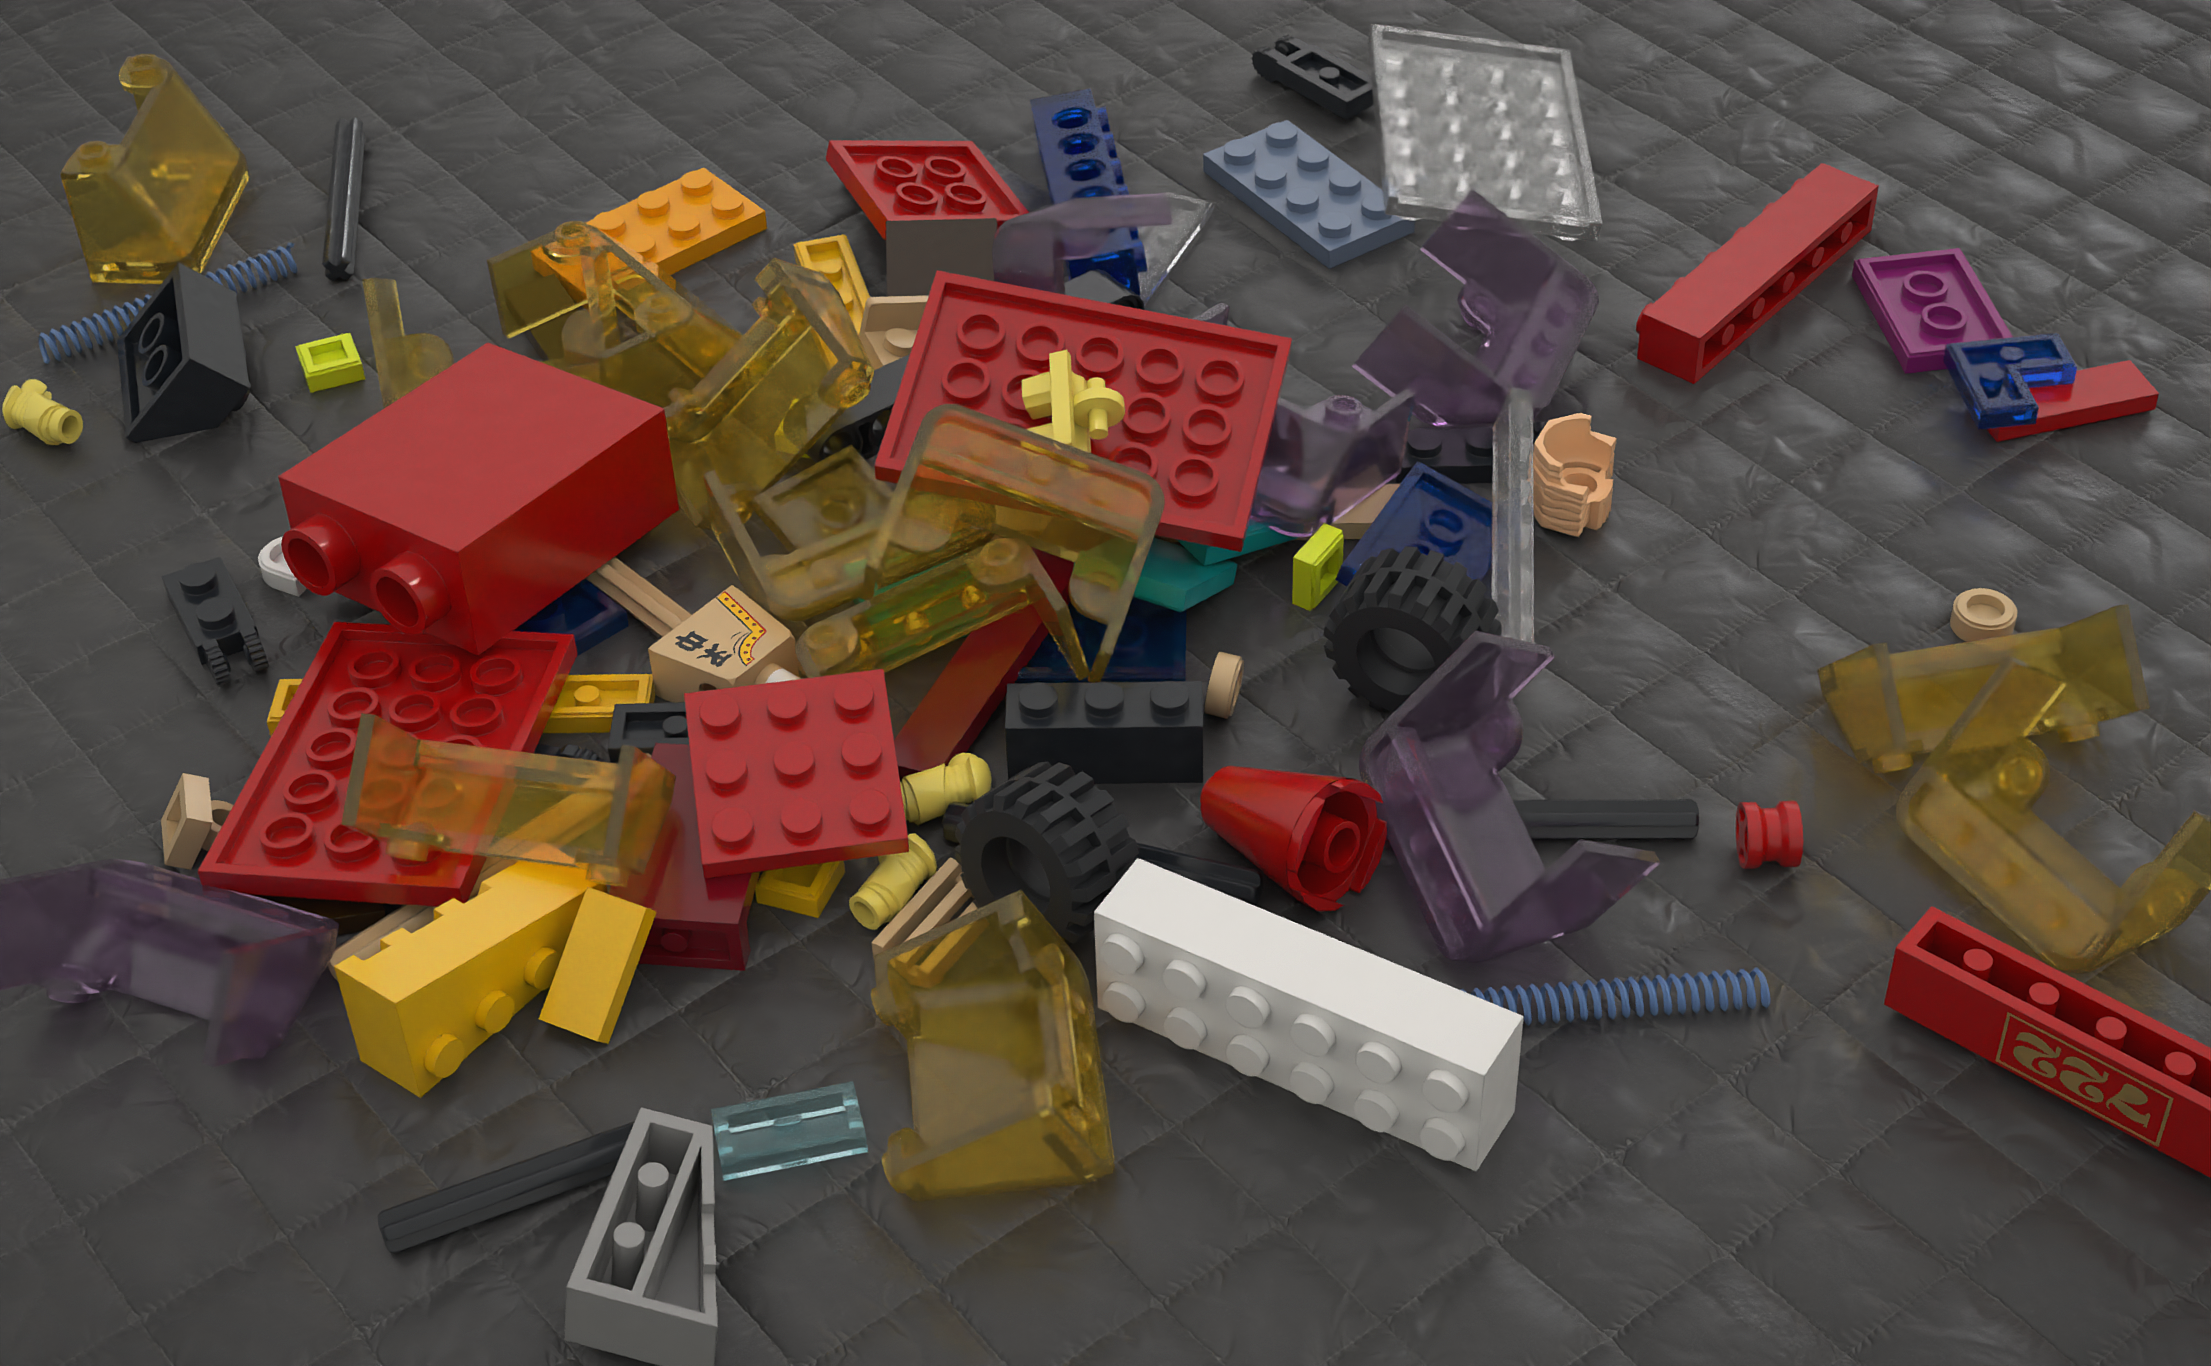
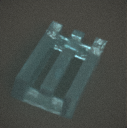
M853 1081L711 1109L724 1181L868 1152L865 1129ZM845 1111V1113L802 1121V1119ZM774 1125V1127L730 1135L731 1133Z

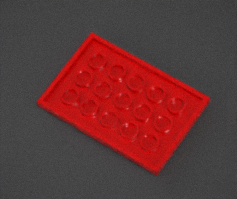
M937 270L874 465L876 480L1242 552L1291 353L1292 338ZM1066 349L1071 355V371L1084 377L1086 382L1095 377L1104 379L1106 388L1121 394L1125 403L1123 419L1116 425L1108 427V436L1106 438L1098 440L1090 437L1092 476L1074 480L1065 465L1035 469L1024 450V431L1028 428L1052 423V415L1032 420L1025 409L1022 398V380L1050 372L1049 354Z
M334 622L198 869L203 891L438 907L452 898L457 899L463 904L466 903L578 655L574 634L510 631L501 640L478 656L425 631L418 635H409L388 624Z

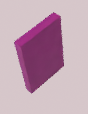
M1955 248L1854 260L1852 277L1905 374L2015 362L2018 344L1961 249Z

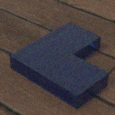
M2058 333L1950 343L1945 346L1943 362L1978 430L2036 424L2039 406L2029 388L2073 384L2077 371V366Z

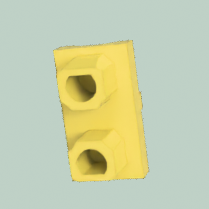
M1067 349L1050 353V372L1022 380V398L1025 409L1032 420L1052 415V423L1028 428L1024 431V450L1035 469L1065 465L1074 480L1092 476L1090 437L1098 440L1106 438L1108 436V427L1116 425L1123 419L1125 415L1124 398L1117 391L1106 388L1105 380L1095 377L1086 382L1084 377L1071 371V355Z

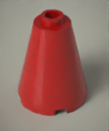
M1230 765L1221 768L1210 777L1201 791L1200 808L1205 824L1298 902L1316 911H1335L1344 906L1336 901L1348 892L1349 889L1357 893L1362 891L1369 883L1381 860L1387 837V822L1377 818L1375 801L1383 803L1380 793L1369 784L1353 778Z

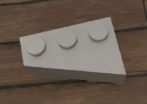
M640 1108L566 1287L565 1341L659 1366H714L718 1315L715 1278L713 1126Z

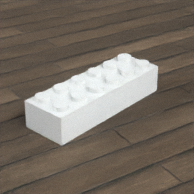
M1139 858L1136 859L1094 911L1098 1008L1109 1012L1120 1021L1137 1024L1169 1038L1182 1048L1197 1050L1233 1066L1242 1074L1257 1076L1295 1093L1309 1103L1326 1106L1360 1121L1371 1130L1386 1132L1425 1149L1429 1154L1438 1159L1453 1161L1473 1171L1478 1170L1515 1112L1524 1018L1520 1014Z

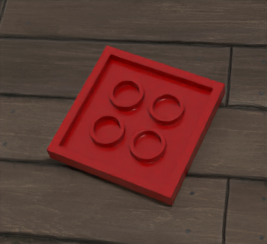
M829 140L826 161L884 240H886V221L997 218L998 243L1006 242L1009 239L1031 238L1035 219L973 141Z
M883 669L684 693L704 879L909 852L908 833Z

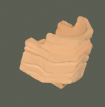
M1583 413L1548 420L1536 439L1534 450L1527 460L1524 495L1525 504L1541 527L1575 537L1580 536L1584 527L1598 530L1609 516L1613 491V479L1611 477L1613 476L1614 450L1617 440L1615 437L1591 431L1592 416Z

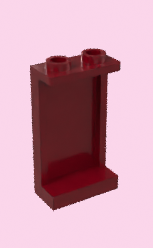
M655 743L608 894L657 911L638 964L745 971L751 951L746 922L760 871L704 879L690 746L687 744Z

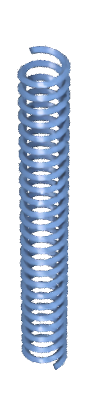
M289 242L286 249L278 246L276 252L268 250L266 256L258 253L256 260L248 257L246 263L238 260L236 267L228 264L226 270L218 268L215 274L207 272L206 277L209 279L211 277L215 282L222 285L221 273L226 279L229 289L235 291L237 295V289L231 278V269L237 277L241 290L246 293L248 288L242 277L240 266L246 271L251 286L256 289L258 284L251 270V262L256 267L262 284L267 285L268 280L262 269L261 259L267 265L272 280L277 281L278 276L271 262L272 255L277 261L281 275L287 278L288 272L281 259V251L286 256L291 271L297 274L298 269L291 255V247L294 244ZM146 294L143 301L135 298L133 305L125 302L123 309L116 305L112 312L104 309L102 317L96 313L92 315L91 320L83 317L81 324L72 321L70 328L62 324L60 332L51 329L49 336L41 332L38 341L44 362L47 364L50 362L44 339L51 348L55 359L61 360L55 336L61 343L66 356L71 357L72 353L67 343L65 331L71 338L78 353L82 352L76 328L81 333L87 348L92 350L93 345L88 335L86 323L92 330L99 345H103V339L98 330L97 320L103 327L108 340L113 342L114 337L108 324L107 315L113 322L120 337L123 329L120 325L117 311L128 327L131 323L128 308L136 317L139 313L138 304L143 308L151 298V295Z
M1754 968L1750 974L1744 969H1740L1736 975L1730 970H1726L1722 976L1718 972L1712 971L1708 977L1704 973L1698 972L1694 978L1690 974L1684 973L1680 979L1676 975L1670 974L1666 981L1662 976L1656 975L1652 982L1648 977L1642 976L1638 983L1634 978L1628 977L1624 984L1620 979L1614 978L1610 985L1606 980L1600 979L1596 986L1592 981L1586 980L1582 987L1576 981H1572L1568 988L1562 982H1558L1554 989L1548 983H1544L1540 990L1534 984H1530L1526 992L1520 985H1516L1512 993L1506 986H1502L1498 994L1492 987H1488L1484 995L1478 988H1474L1471 992V995L1490 1002L1491 996L1493 1004L1503 1007L1505 995L1509 1010L1517 1013L1519 994L1524 1010V1021L1528 1026L1532 1023V993H1534L1538 1008L1539 1022L1542 1025L1546 1022V991L1551 1002L1552 1019L1556 1024L1560 1021V990L1563 993L1566 1005V1018L1571 1023L1574 1020V989L1579 999L1580 1017L1585 1022L1588 1019V988L1593 998L1594 1016L1599 1021L1602 1018V987L1607 996L1608 1015L1613 1020L1616 1017V986H1618L1621 995L1622 1014L1627 1019L1630 1016V984L1636 998V1014L1640 1018L1644 1015L1642 998L1644 983L1649 993L1650 1013L1654 1017L1658 1014L1656 996L1658 982L1663 991L1664 1012L1668 1016L1672 1013L1670 995L1672 981L1677 990L1678 1011L1682 1015L1686 1012L1684 994L1686 980L1691 989L1692 1010L1696 1014L1700 1011L1698 993L1700 979L1705 988L1706 1009L1710 1013L1714 1010L1712 991L1714 978L1719 987L1720 1008L1724 1012L1728 1009L1726 990L1728 977L1733 986L1734 1007L1738 1011L1742 1008L1740 989L1742 976L1747 985L1748 1006L1752 1010L1756 1007L1754 988L1756 975L1761 983L1762 1006L1766 1009L1770 1006L1768 983L1764 973L1758 968Z

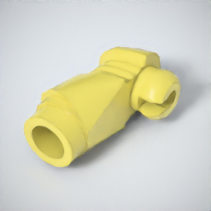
M29 379L23 383L21 389L15 385L9 389L2 404V414L10 428L19 429L23 427L47 445L71 444L80 437L83 429V420L80 413L51 400L52 394L46 391L47 386L37 379Z
M960 753L954 756L946 767L945 763L937 767L904 776L902 781H900L906 821L909 820V823L915 822L917 825L944 815L950 803L959 802L965 804L972 801L974 803L976 799L991 789L992 779L988 764L974 754Z
M912 833L908 835L909 852L878 856L880 864L859 888L858 892L849 899L852 914L866 928L876 930L883 923L891 922L912 899L919 885L924 880H929L937 872V863L933 851L927 842L917 834Z

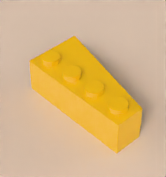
M544 846L481 882L478 896L463 904L457 899L452 898L435 908L434 921L419 930L410 933L404 928H400L380 939L381 951L363 961L352 955L336 964L334 969L360 1061L419 1098L423 1097L439 1081L452 1075L461 1065L462 1061L492 1034L504 1029L511 1018L537 994L551 986L587 887L608 893L605 879Z

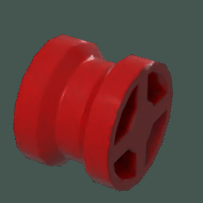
M1779 801L1774 808H1761L1756 802H1739L1736 812L1735 832L1737 855L1742 869L1759 868L1764 861H1776L1782 867H1799L1803 855V824L1797 801Z

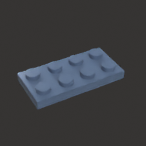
M1288 120L1271 124L1263 130L1241 139L1229 141L1224 146L1203 154V172L1328 269L1415 232V214Z

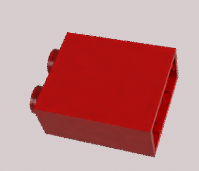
M488 342L278 476L291 528L282 537V552L291 572L302 585L315 594L327 596L336 592L379 611L390 624L403 633L418 635L425 631L478 656L501 640L507 633L519 627L679 510L664 408Z

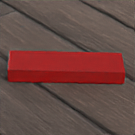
M2128 360L1973 391L1970 409L1995 441L1999 442L2155 410L2159 393L2132 361Z

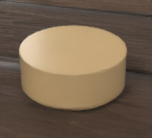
M1985 588L1967 590L1959 594L1954 600L1950 626L1959 638L1968 643L1978 646L2000 645L2008 641L2013 635L2017 608L2011 599L1998 591Z
M1224 652L1218 653L1208 685L1205 714L1226 719L1232 716L1244 672V660H1242L1241 656Z

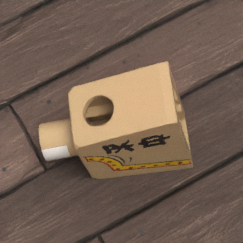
M732 585L648 648L655 694L672 703L685 702L684 693L801 679L799 678L795 638L791 631L741 590Z

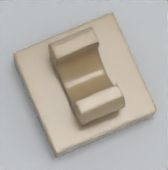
M186 773L181 775L161 819L164 861L167 866L191 870L200 849L203 848L209 851L233 807L232 804L224 801H211L209 778Z

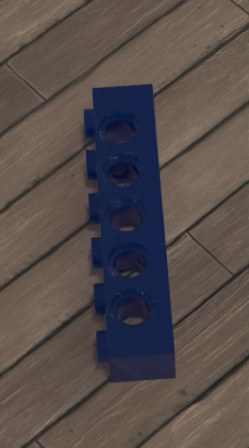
M1091 88L1031 99L1030 104L1038 149L1069 281L1087 272L1099 269L1109 273L1138 296L1141 295L1138 273L1148 272L1142 239H1139L1136 217L1131 208L1127 184L1124 183L1120 158L1117 157L1113 132L1110 131L1106 107L1095 106Z

